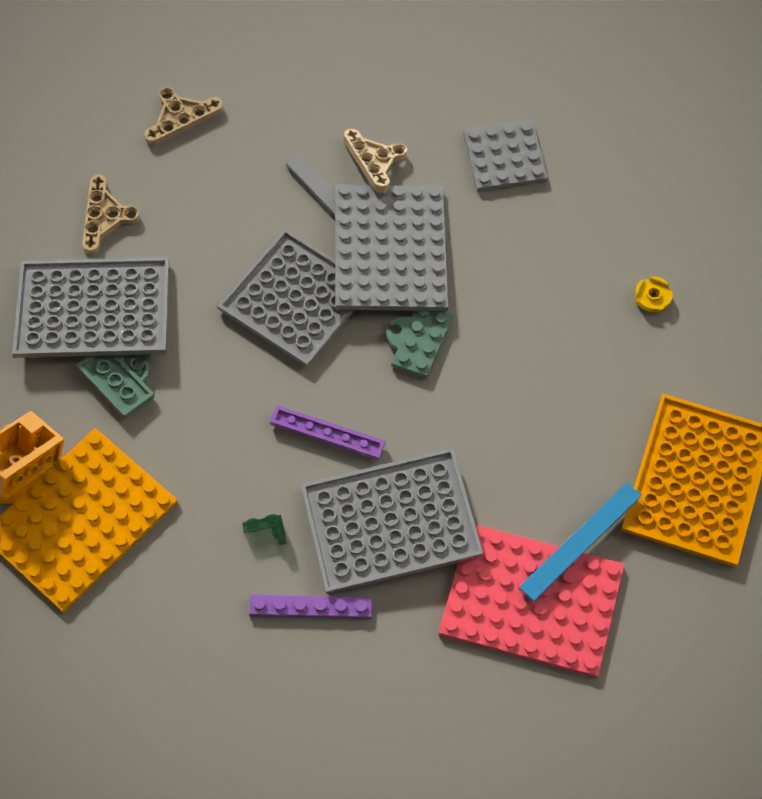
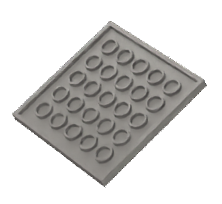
M286 228L283 229L217 305L218 310L306 367L312 363L355 311L335 310V259Z

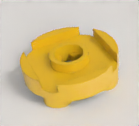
M649 277V279L641 280L635 290L636 305L645 311L657 314L662 313L670 305L673 297V292L669 288L667 281L659 277ZM653 292H656V296L658 297H651L649 293L652 294Z

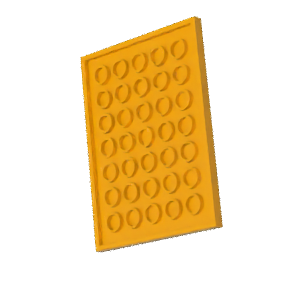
M662 393L634 488L642 496L626 512L621 531L737 567L762 476V423Z
M94 428L0 515V555L64 614L178 503V500L99 430Z

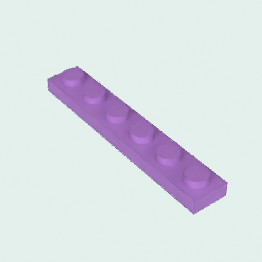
M278 405L270 420V425L378 461L386 443L384 440Z
M250 594L249 616L371 619V597Z

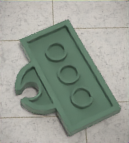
M414 311L412 317L402 316L392 320L389 323V327L391 329H400L401 333L394 334L391 330L386 329L388 344L397 350L391 367L427 379L451 324L453 314L445 311Z
M143 355L88 356L76 365L82 375L124 419L155 397L154 393L145 384L150 374L148 361H144L141 367L133 366L134 363L143 360Z

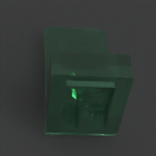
M270 514L262 519L251 518L242 523L244 533L271 528L273 538L278 539V544H287L281 515Z

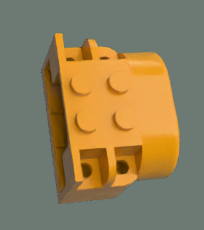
M32 411L13 423L5 425L0 431V504L14 503L61 459L64 438Z

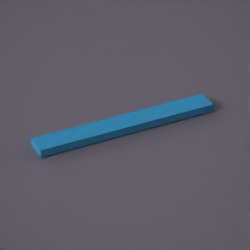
M626 482L519 586V590L534 603L642 495Z

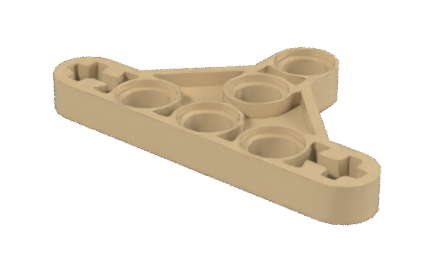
M166 87L161 89L159 97L163 108L157 124L145 131V140L149 145H157L219 115L223 111L222 100L213 97L202 102L178 97L172 88ZM165 94L172 95L170 99L163 98ZM174 106L180 107V110L175 112L172 111L171 108ZM197 111L204 112V115L196 116L195 113ZM184 118L189 120L186 124H181L179 122L181 119ZM166 126H172L173 130L167 132L164 130V128Z
M346 130L344 133V143L373 189L380 193L388 191L390 180L387 174L393 163L405 160L407 148L402 144L386 146L364 139L358 130ZM359 147L363 148V150H356L355 148ZM395 151H400L402 154H396ZM379 155H385L386 158H381ZM362 159H369L370 162H365ZM374 170V171H377L378 173L374 174V173H370L369 171Z
M95 175L90 180L82 241L83 249L89 255L96 254L100 250L101 240L119 226L134 225L140 219L139 211L136 207L122 206L107 191V181L103 175ZM98 182H102L99 186L100 190H97L96 184H98ZM95 196L102 197L99 202L92 201ZM94 211L100 212L98 217L90 216ZM111 212L118 213L115 218H110L108 215ZM131 212L136 214L132 219L126 217ZM91 227L98 228L95 233L88 232ZM90 239H93L94 245H92V248L88 247L91 244Z

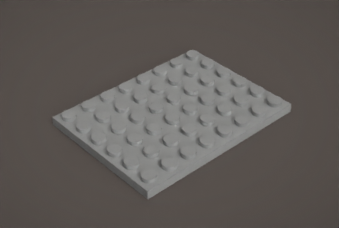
M335 184V310L448 311L443 187L389 186L388 191L380 193L375 191L371 185Z
M169 257L21 261L12 350L13 358L166 354Z
M453 448L301 484L326 594L483 557L482 547Z

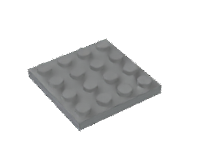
M533 120L463 130L477 192L547 182L548 177Z

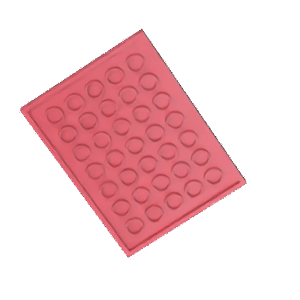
M475 525L483 557L458 563L438 635L598 678L624 564L584 553L533 603L519 590V586L559 546Z

